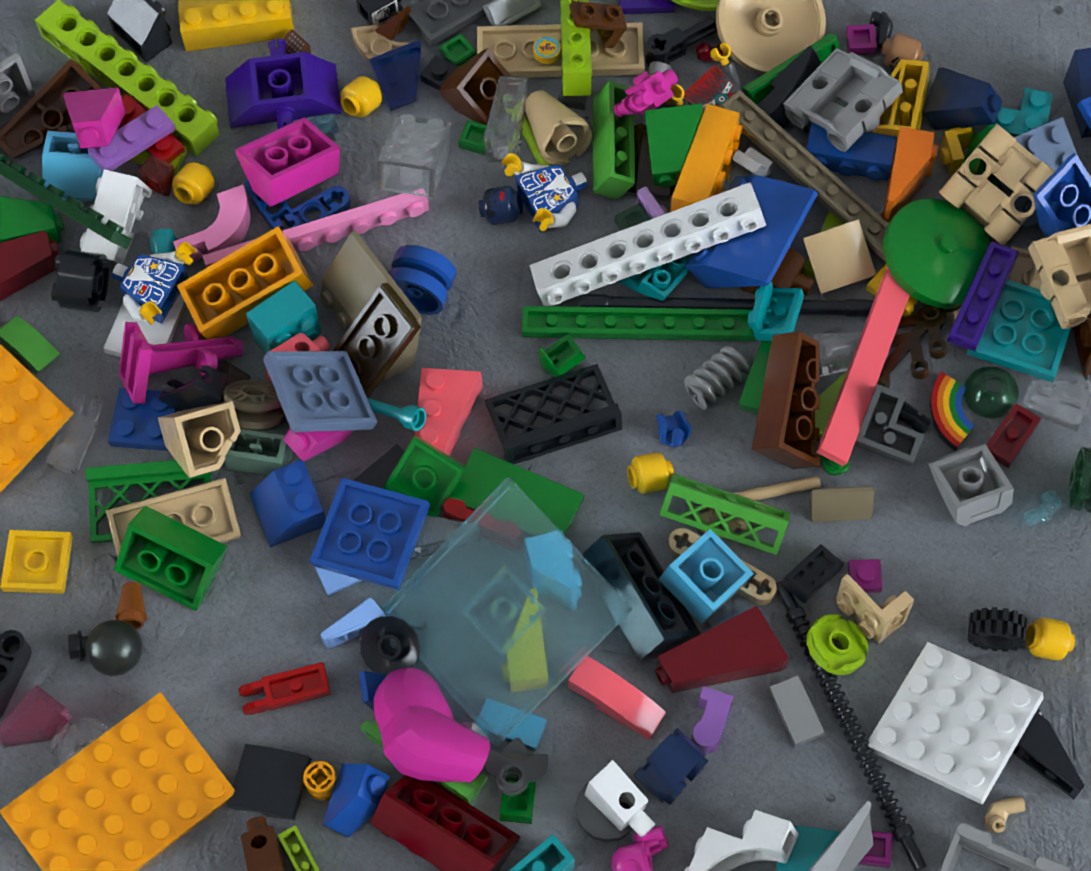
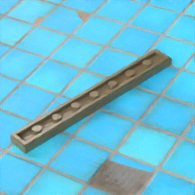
M738 90L719 106L739 112V125L743 126L742 133L802 187L816 190L818 195L815 199L844 224L859 219L867 246L885 260L883 238L888 225L887 221L742 91Z

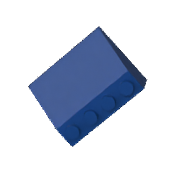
M759 175L735 177L731 181L728 190L751 182L766 226L729 239L726 242L702 249L697 253H692L685 267L705 288L769 286L818 195L816 190Z

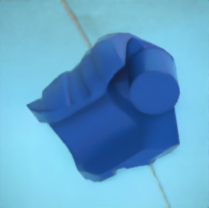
M676 411L673 415L665 417L663 414L656 416L661 443L670 447H678L690 436L692 432L691 424L685 419L683 411Z

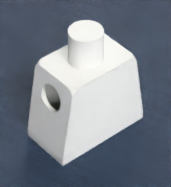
M613 760L588 783L584 795L620 831L630 825L642 838L655 826L652 819L643 811L648 803V799ZM619 803H626L630 808L625 809Z

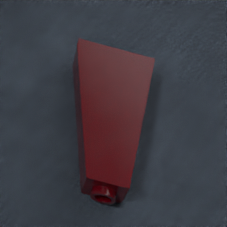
M46 230L0 243V301L55 271V259L60 254L56 240L51 241Z
M755 606L657 657L655 674L662 686L667 685L671 693H676L703 686L780 672L787 668L789 657L758 606Z

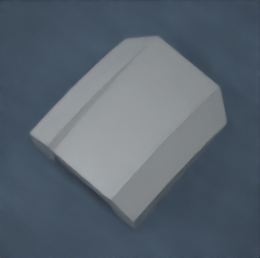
M986 444L969 446L935 458L928 463L940 494L957 524L968 526L970 523L995 514H1001L1012 504L1014 488Z

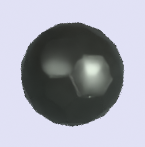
M117 619L107 620L97 625L90 632L86 641L85 651L88 661L95 670L108 676H117L131 671L138 664L142 656L143 643L139 632L128 622Z

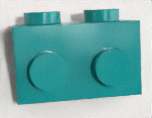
M771 282L769 286H760V288L756 289L755 305L748 314V326L752 328L756 341H772L773 335L794 331L804 298L802 288H773Z

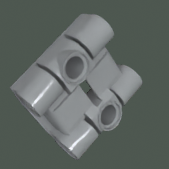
M836 48L783 105L787 118L795 126L803 128L809 121L827 130V137L831 144L838 150L846 152L864 132L873 131L879 126L880 115L903 92L900 81L888 75L882 67L853 52L846 53ZM837 99H840L848 105L842 107L835 102Z

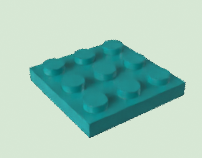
M1007 280L976 352L968 349L966 354L1053 382L1071 328H1061L1050 300L1043 297L1039 289Z

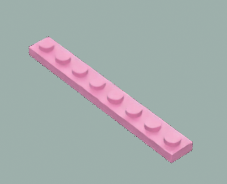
M421 187L283 230V232L290 239L296 252L308 251L314 246L323 243L337 242L341 238L349 236L355 230L358 234H363L369 229L381 225L388 226L400 219L420 216L424 212L429 211L428 196L425 188ZM253 240L202 255L206 268Z

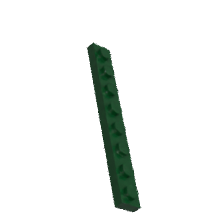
M0 153V175L108 241L125 249L128 248L132 238L122 233L124 230L123 226L110 219L105 223L102 221L104 218L103 214L88 207L87 211L82 209L84 206L83 202L70 195L67 199L64 198L65 191L52 184H49L48 187L44 186L45 179L32 172L26 175L27 168L12 160L8 164L6 162L8 157Z

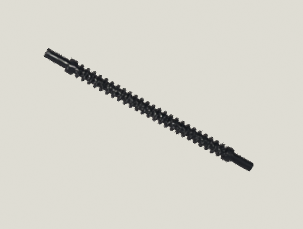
M780 581L776 585L777 592L787 610L785 616L790 624H794L792 630L798 632L796 638L802 640L800 646L806 648L804 654L810 656L808 662L813 663L811 669L817 671L815 677L821 679L819 685L825 687L823 693L829 695L827 702L833 703L831 710L837 711L835 718L841 719L839 726L845 728L843 734L848 735L849 739L847 742L853 744L851 751L857 752L855 759L861 760L859 767L865 768L863 775L869 777L867 783L873 785L872 793H877L876 801L881 802L880 809L886 811L884 818L890 819L888 826L894 828L892 834L895 840L901 842L914 871L921 870L927 865L912 837L914 831L911 825L905 823L907 817L901 815L903 808L897 807L896 804L899 800L893 799L894 791H889L890 783L884 781L886 774L880 773L882 766L876 765L877 757H872L874 750L868 748L867 745L870 742L864 740L866 734L860 732L862 726L856 724L857 716H852L854 709L847 706L850 701L843 698L846 693L839 690L842 685L840 683L836 684L838 677L824 670L811 657L807 647V633L810 629L808 627L810 621L805 620L807 614L804 608L798 606L793 594L781 585L782 581Z

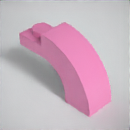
M244 185L216 194L220 210L214 223L203 231L173 241L175 249L182 242H188L197 250L196 253H192L189 256L193 259L194 263L199 261L203 257L202 255L241 244L248 232L251 218L250 206Z

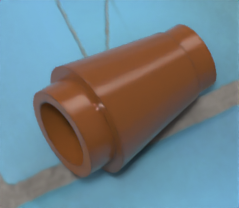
M127 582L122 586L115 619L128 622L136 630L144 626L147 614L141 585L136 582Z

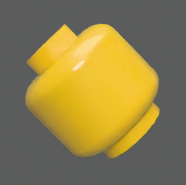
M366 76L355 78L342 89L340 94L343 110L348 115L357 118L366 117L378 108L382 102L380 86L376 81Z
M196 162L187 163L172 180L175 197L180 202L191 205L200 204L213 191L215 186L211 170L207 166Z
M659 452L635 456L632 459L631 465L627 466V477L631 488L636 489L643 495L667 489L670 478H672L674 473L672 462L670 460L666 461Z
M1040 617L1027 627L1026 647L1037 658L1059 661L1064 659L1068 652H1071L1074 648L1075 636L1071 633L1069 624L1063 620Z

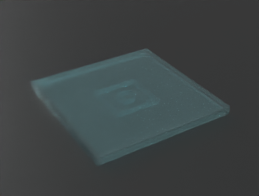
M509 477L481 503L380 608L386 616H395L403 619L414 628L419 638V658L491 742L497 746L633 610L625 599Z

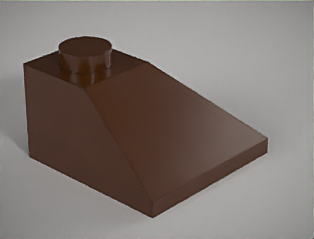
M487 48L455 69L438 91L455 111L475 122L493 126L522 88Z

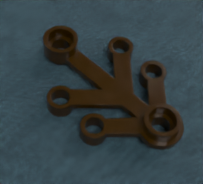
M927 305L922 307L915 315L901 317L897 329L914 328L911 332L894 336L890 348L896 347V349L885 360L877 384L889 388L891 385L889 374L909 352L912 358L910 365L911 375L915 379H924L929 375V365L924 360L920 341L927 332L930 337L928 345L929 355L934 359H941L946 356L947 345L942 340L940 332L946 322V312L943 308ZM936 347H941V348H942L941 350H938V351L933 350V349L936 348ZM919 367L924 368V370H922V371H917V370H915V369H917V368H919Z

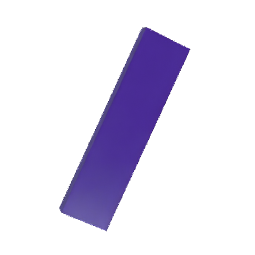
M991 241L951 328L947 342L976 352L1018 258L1019 251Z

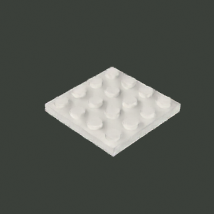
M927 642L868 740L870 743L867 746L869 749L874 750V754L983 805L1044 699L1043 692Z

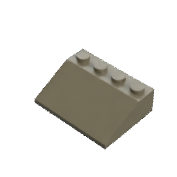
M356 230L351 232L322 279L320 299L323 305L333 311L339 326L343 330H348L378 286L382 283H388L421 326L422 316ZM420 329L385 375L384 381L415 366Z

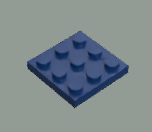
M341 478L309 562L314 567L399 590L430 504L423 499Z

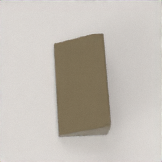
M874 487L813 489L809 500L811 521L831 522L871 519L873 514Z

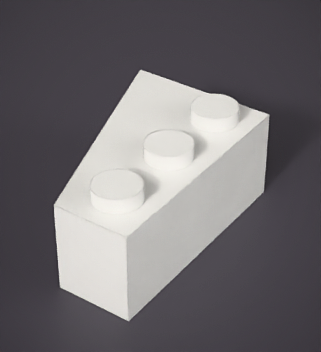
M104 169L102 177H99L96 183L97 196L95 203L90 208L103 214L104 218L102 221L105 223L110 219L123 226L124 230L122 233L133 240L134 233H131L135 219L141 220L144 212L139 210L144 197L150 198L153 190L135 176ZM87 228V232L82 234L80 248L84 252L105 254L108 261L103 262L117 265L118 263L123 264L132 240L128 248L125 249Z

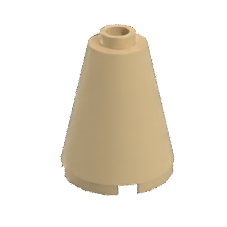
M539 90L527 97L524 108L541 157L548 164L565 165L570 163L569 158L575 154L578 157L581 156L590 145L592 131L587 121L546 91Z

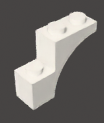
M755 810L752 818L747 820L744 825L742 839L707 827L703 837H700L696 842L695 855L690 866H687L684 871H730L740 865L755 861H776L786 864L799 834L791 821Z

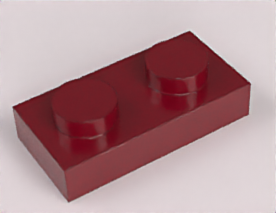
M1015 403L986 444L995 460L1009 468L1040 424L1042 418Z

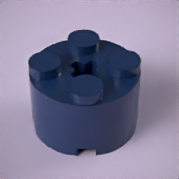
M676 728L673 734H670L646 759L648 763L643 768L639 767L633 776L662 803L666 801L671 805L687 784L684 780L687 778L692 782L709 761L705 758L706 754L682 731Z

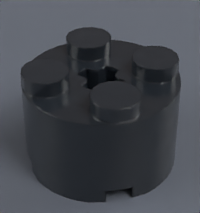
M67 250L64 254H58L55 259V270L58 271L57 283H54L52 286V300L58 301L61 308L99 312L102 307H97L99 300L105 301L109 285V268H103V261H108L106 255L76 250Z

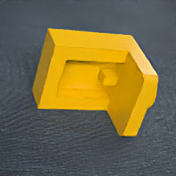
M956 127L949 131H944L939 156L941 164L946 165L949 175H953L964 162L961 148H966L970 145L973 135L971 127L963 129Z

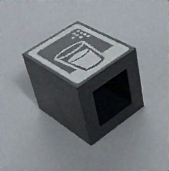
M356 0L358 12L368 25L378 24L379 26L386 19L400 11L399 2L401 0Z

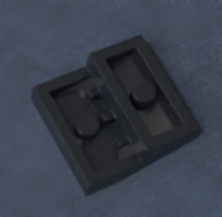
M245 744L233 784L235 792L229 798L227 805L235 810L259 812L266 817L295 820L305 785L303 780L304 771L310 765L312 758L286 750Z

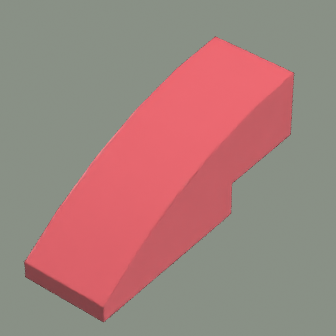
M586 654L568 679L569 689L593 702L596 709L649 740L666 715V711L644 693Z

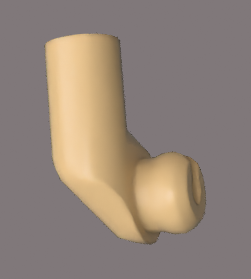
M1019 795L993 801L984 817L986 829L992 833L1004 831L1006 820L1010 814L1025 811L1023 797Z

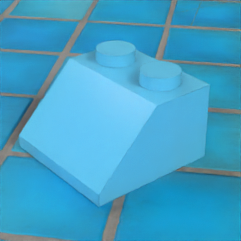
M709 529L672 562L658 580L703 624L754 573Z

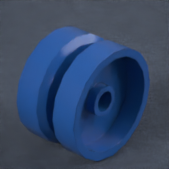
M418 245L399 247L392 260V269L389 270V275L420 314L433 315L440 313L448 297L447 291L452 287L457 275L456 268L450 260L432 249Z

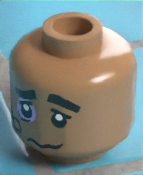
M896 33L892 39L886 38L880 53L884 55V65L894 70L901 59L922 61L924 50L921 49V42L903 33Z

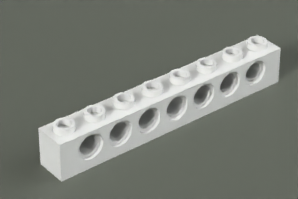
M751 182L529 266L537 293L543 305L552 306L576 296L587 294L608 284L616 283L635 274L643 273L659 265L670 263L686 255L697 253L702 249L726 242L745 233L753 232L766 226Z

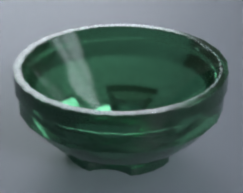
M986 366L975 370L968 377L964 385L966 390L963 396L967 406L975 414L984 418L996 419L1006 416L1014 404L1017 403L1019 388L1014 377L1006 370L995 366ZM989 379H997L1001 382L1003 389L999 392L990 391L986 387L985 382Z

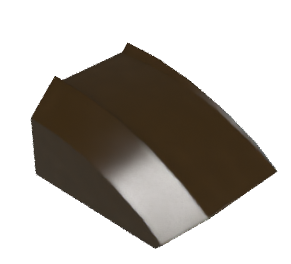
M643 123L635 125V184L628 191L637 193L638 190L646 186L652 195H673L677 183L670 187L653 185L647 126Z

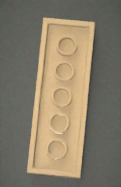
M642 22L626 23L627 29L614 48H603L597 29L590 28L592 76L639 75L645 71ZM561 24L477 26V54L488 48L513 78L562 77V55L552 64H542L533 55V45L539 37L553 36L561 44Z

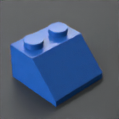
M302 460L272 471L249 493L270 547L320 529L326 520L324 510L305 463Z

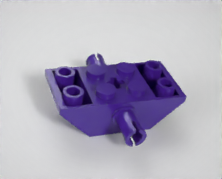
M277 38L278 48L275 46V39L268 42L270 56L250 58L225 78L230 128L277 122V129L293 123L294 120L304 117L313 118L314 116L342 114L336 64L307 52L286 54L285 40Z

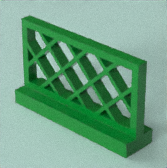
M176 460L86 468V480L88 481L91 543L113 542L111 533L98 535V524L107 515L106 510L112 509L120 499L124 500L127 504H132L124 496L132 486H141L147 492L140 500L143 501L151 496L157 497L155 491L165 483H171L179 491L186 489L192 481L205 480V483L212 482L213 471L189 478ZM176 482L184 483L181 486H179ZM145 485H153V486L149 489V488H148L147 486H145ZM123 487L120 492L115 489ZM97 489H110L116 494L105 508L97 502ZM97 507H98L100 510H102V512H101L98 516H97Z

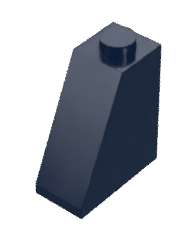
M1091 48L1074 51L1063 81L1081 138L1091 137V130L1077 107L1080 101L1091 96Z
M943 67L938 68L922 113L935 130L991 125L995 123L998 112L1001 110L1002 100L990 83Z

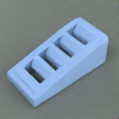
M368 598L321 632L323 645L326 649H330L358 638L371 621L386 615L372 598Z

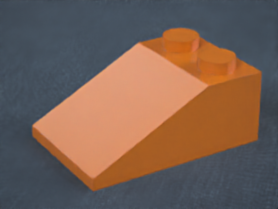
M900 127L894 149L882 217L888 223L923 187L925 176L931 177L933 163L936 160L938 145L933 144L935 132Z

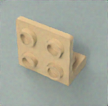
M848 574L842 577L836 596L839 609L846 616L851 615L858 622V627L868 639L873 638L877 644H880L906 622L914 599L907 591H904L898 597L895 595L890 596L879 607Z

